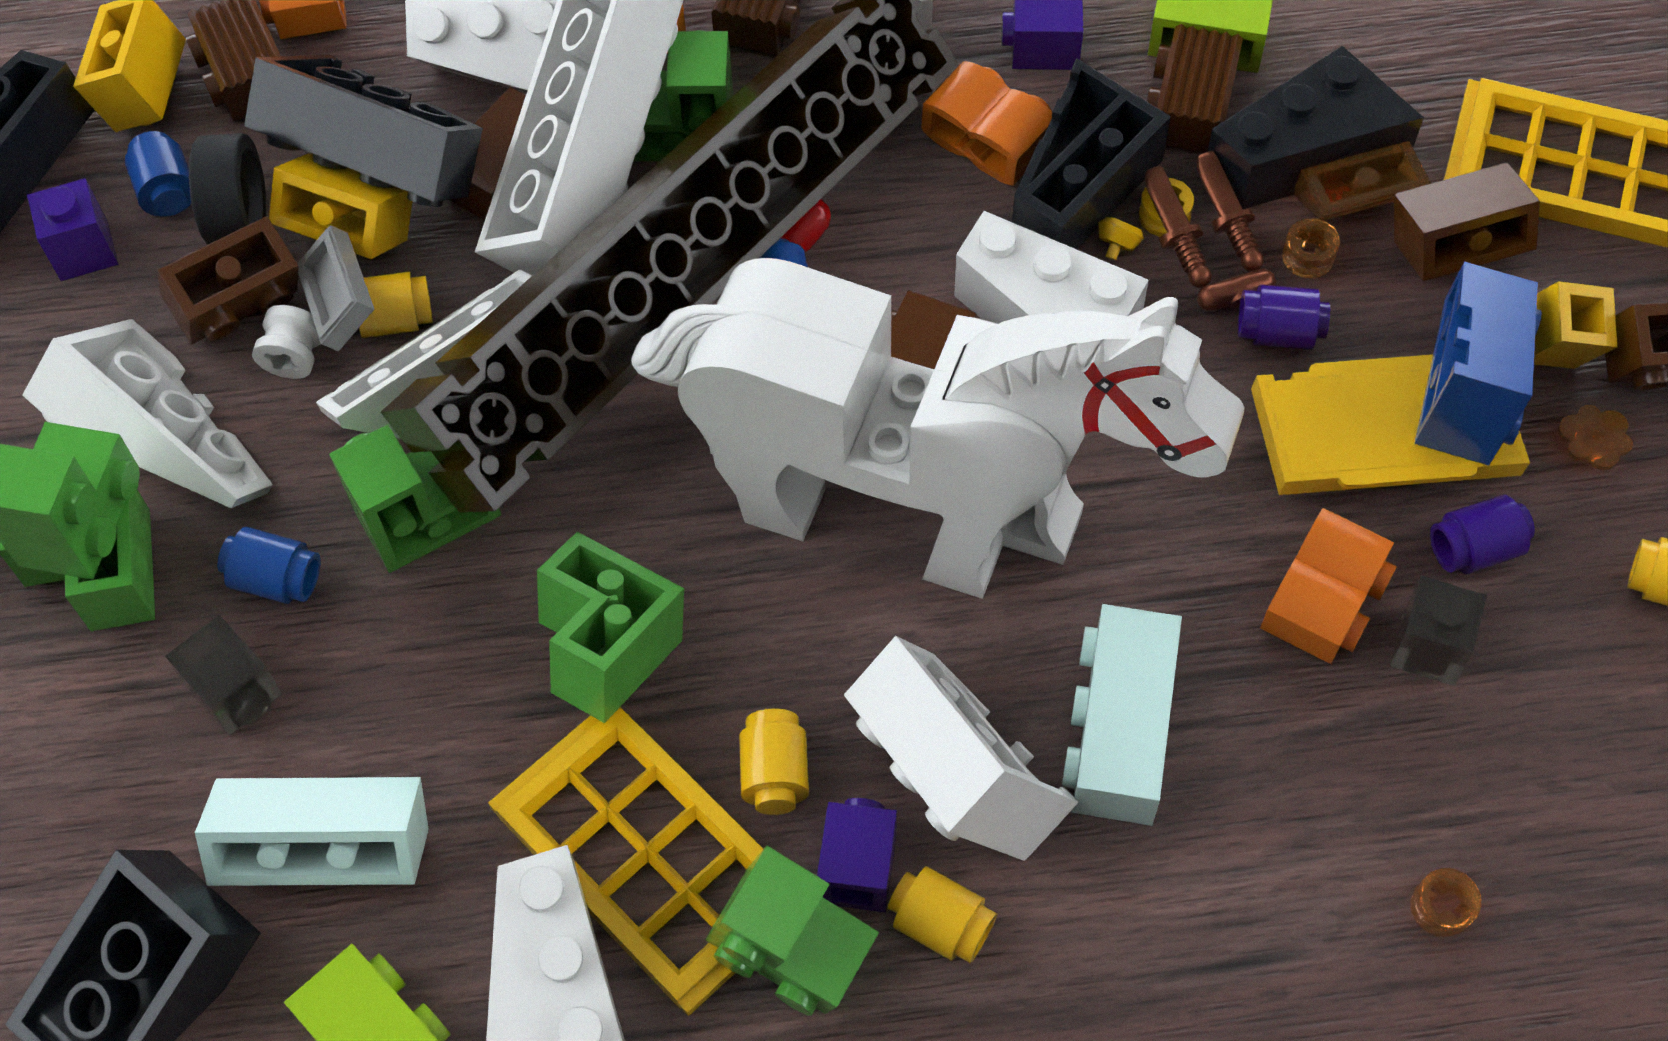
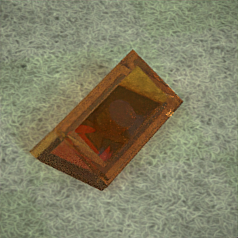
M1407 141L1300 170L1294 193L1299 202L1321 221L1394 202V194L1431 184V181L1413 147Z

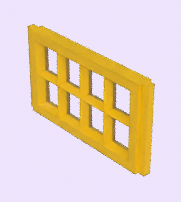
M1481 78L1480 81L1468 79L1444 180L1481 170L1486 149L1523 157L1519 177L1540 200L1539 217L1668 248V220L1634 212L1638 185L1668 191V175L1642 169L1646 143L1668 148V120ZM1495 108L1532 117L1526 142L1489 134ZM1545 120L1582 128L1577 154L1540 146ZM1595 132L1633 140L1628 166L1591 157ZM1536 161L1574 169L1568 196L1531 188ZM1587 173L1625 181L1620 208L1582 200Z
M621 707L606 723L590 715L488 802L489 807L533 855L568 845L572 854L608 822L637 850L632 857L600 885L575 861L589 914L688 1017L735 974V972L714 958L718 948L711 943L702 948L679 970L650 938L688 903L713 927L719 914L699 893L736 859L747 869L762 852L763 848ZM619 741L646 770L608 802L580 773ZM658 780L686 809L647 842L619 812L653 782ZM571 783L598 812L559 845L532 815L567 784ZM697 819L726 849L687 883L659 852ZM649 862L677 893L638 927L609 896Z

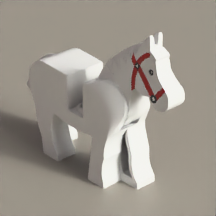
M773 258L753 259L736 267L717 305H692L670 313L660 327L641 338L631 359L632 365L638 374L652 381L678 387L681 406L708 443L710 454L714 458L715 467L735 493L745 523L804 541L825 492V480L882 500L937 513L944 520L922 580L982 599L1003 546L1062 565L1064 564L1084 505L1070 487L1066 471L1087 433L1096 431L1135 447L1152 449L1171 468L1190 476L1204 478L1215 476L1225 471L1244 415V405L1241 400L1209 375L1200 364L1199 348L1202 339L1182 326L1176 325L1178 301L1174 297L1163 298L1129 316L1094 311H1064L1027 315L997 324L978 318L957 315L936 367L931 369L891 357V295L793 262Z

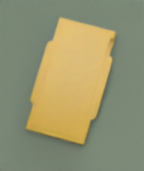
M1433 355L1315 363L1310 366L1308 372L1292 373L1290 380L1275 381L1273 374L1257 375L1251 388L1279 495L1522 476L1530 461L1520 431L1512 445L1505 443L1501 445L1490 465L1414 444Z

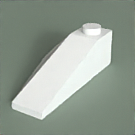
M133 319L53 338L22 394L23 397L42 412L47 422L120 434L140 468L229 508L266 495L273 486L236 435L218 429L210 419L209 415L214 407L204 394L192 395L181 381V377L186 370L178 359Z

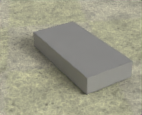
M330 225L298 262V274L320 343L339 351L373 312L374 306L348 233Z

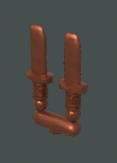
M1214 151L1200 154L1196 161L1200 178L1219 218L1211 222V226L1215 234L1226 232L1237 257L1241 258V266L1249 272L1209 284L1212 278L1211 271L1206 266L1207 262L1196 241L1203 236L1200 224L1190 225L1163 167L1160 165L1148 169L1144 176L1145 185L1167 231L1166 234L1159 237V242L1164 250L1174 248L1181 266L1184 268V272L1188 273L1191 285L1201 288L1197 295V302L1201 309L1216 311L1226 307L1238 308L1240 307L1243 290L1257 291L1259 285H1276L1275 275L1267 269H1261L1264 263V256L1258 250L1259 245L1256 243V239L1248 225L1255 221V215L1251 208L1242 209Z

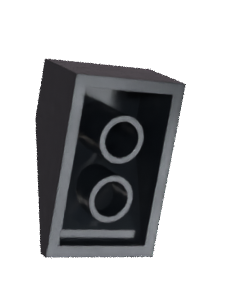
M116 850L5 1025L21 1041H175L225 990L261 932L210 886H207L197 874L171 851Z

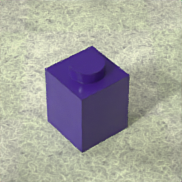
M1014 0L1013 12H1002L1001 45L1012 46V69L1071 70L1076 58L1080 60L1083 41V0Z
M86 178L27 195L37 240L61 282L119 265L108 220Z
M850 798L844 804L828 802L817 876L830 884L823 898L838 907L886 913L897 836V810L885 809L884 805L880 802L867 798Z

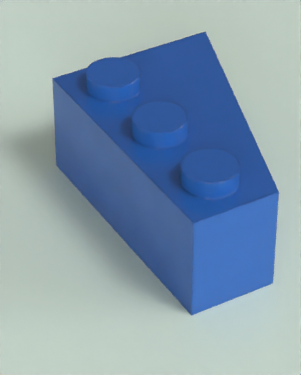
M1468 262L1463 263L1445 297L1414 444L1490 465L1503 443L1508 445L1514 443L1522 424L1524 409L1533 394L1535 336L1542 316V311L1537 309L1538 282Z

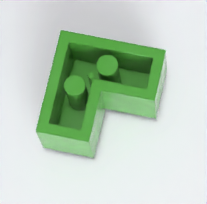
M678 31L673 45L668 49L667 71H661L660 74L662 80L660 91L651 103L643 128L645 131L643 145L633 161H661L734 95L728 31Z
M45 422L33 449L0 444V542L19 567L94 579L102 557H107L114 547L116 523L125 501L130 500L135 495L139 484V466L120 434Z
M388 424L371 433L359 434L350 439L343 447L329 453L356 517L388 573L409 564L502 515L500 508L496 511L459 512L428 473L439 463L432 452H410L405 454Z
M138 489L130 500L125 501L116 523L114 547L107 557H102L93 580L19 567L0 542V555L24 587L65 580V597L90 631L155 620L150 509Z
M576 532L537 569L539 623L556 632L549 640L551 693L601 722L606 723L682 642L684 588L579 532Z
M766 846L747 868L705 940L718 948L714 958L722 965L746 978H751L754 971L758 972L779 985L775 992L777 998L793 1009L812 1016L815 1009L826 1014L837 1008L879 932L823 898L830 885L828 882L771 847Z

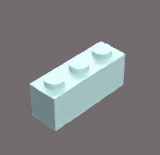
M1102 604L1098 628L1085 626L1079 665L1092 667L1089 687L1076 686L1071 725L1083 727L1081 747L1068 746L1062 787L1075 789L1074 798L1079 802L1072 809L1071 813L1153 825L1161 795L1182 616Z
M421 777L216 779L196 828L195 836L207 886L413 885L416 881L429 828Z

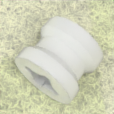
M272 306L267 309L262 324L266 333L256 340L252 357L262 369L271 374L290 379L305 378L310 375L315 361L312 349L320 345L310 312L295 306Z

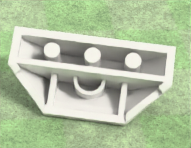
M519 269L494 288L488 289L339 386L336 391L330 392L318 400L316 403L321 412L342 428L371 433L388 424L395 437L401 439L380 412L416 379L444 375L435 362L532 275Z

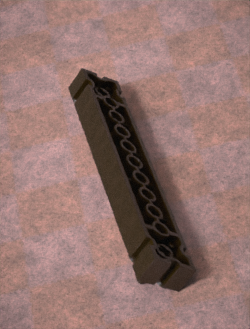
M839 0L831 8L834 15L817 20L435 362L444 375L416 379L380 412L412 453L432 452L439 463L428 473L459 512L496 511L531 477L521 465L523 462L549 460L638 375L631 359L636 346L644 335L660 327L669 314L675 310L692 305H711L723 293L736 267L746 261L759 259L919 105L915 96L933 92L955 71L959 63L937 27L925 31L916 17L924 9L920 0Z

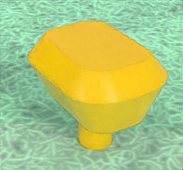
M1106 217L1098 222L1099 239L1110 244L1105 257L1111 260H1117L1120 249L1133 251L1144 240L1141 229L1117 218Z

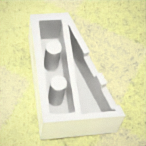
M405 0L407 56L433 68L506 88L512 87L517 91L527 94L557 0Z
M983 211L956 254L954 296L971 311L975 312L982 320L997 324L1027 315L1064 311H1094L1129 316L1144 308L1149 280Z
M895 636L844 694L860 716L856 721L859 730L872 743L888 752L894 760L890 765L893 775L906 788L920 794L929 806L925 812L928 821L939 833L952 841H957L961 837L1026 861L1079 803L1065 787L1057 789L1039 781L1026 768V765L1034 756L1023 744L1016 741L1009 748L986 720V716L990 711L933 653Z
M568 845L499 865L497 868L486 1041H625L575 861Z

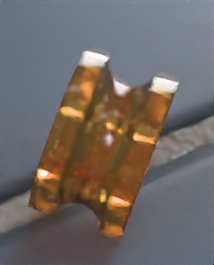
M1305 218L1296 221L1289 228L1285 239L1286 242L1282 250L1283 263L1289 271L1303 278H1318L1326 275L1334 265L1340 246L1338 232L1328 222L1317 218ZM1312 243L1319 246L1320 250L1315 248L1314 254H1311L1301 248L1303 246L1306 249L1307 244Z
M1440 868L1430 872L1414 888L1410 898L1411 913L1416 923L1426 932L1441 937H1451L1462 933L1478 917L1482 906L1481 894L1475 882L1465 873L1452 868ZM1435 888L1442 896L1453 892L1461 902L1454 909V912L1461 914V917L1456 918L1449 910L1438 914L1431 905V902L1438 894L1430 890Z

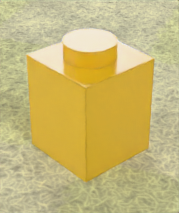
M1558 281L1537 293V309L1542 311V316L1535 336L1534 365L1575 369L1617 348L1614 288Z

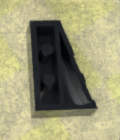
M1341 46L1214 127L1211 132L1208 151H1214L1242 209L1309 191L1311 183L1338 175L1344 181L1358 177L1361 169L1387 161L1390 162L1392 167L1409 162L1424 117L1346 48Z
M1076 58L1061 99L1058 98L1050 124L1043 139L1039 140L1014 195L1012 223L1078 249L1098 228V222L1109 217L1145 180V172L1150 168L1157 167L1163 161L1171 116Z

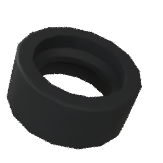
M234 133L198 136L192 144L189 158V186L195 222L201 237L208 245L265 217L266 191L261 161L256 146L249 135Z

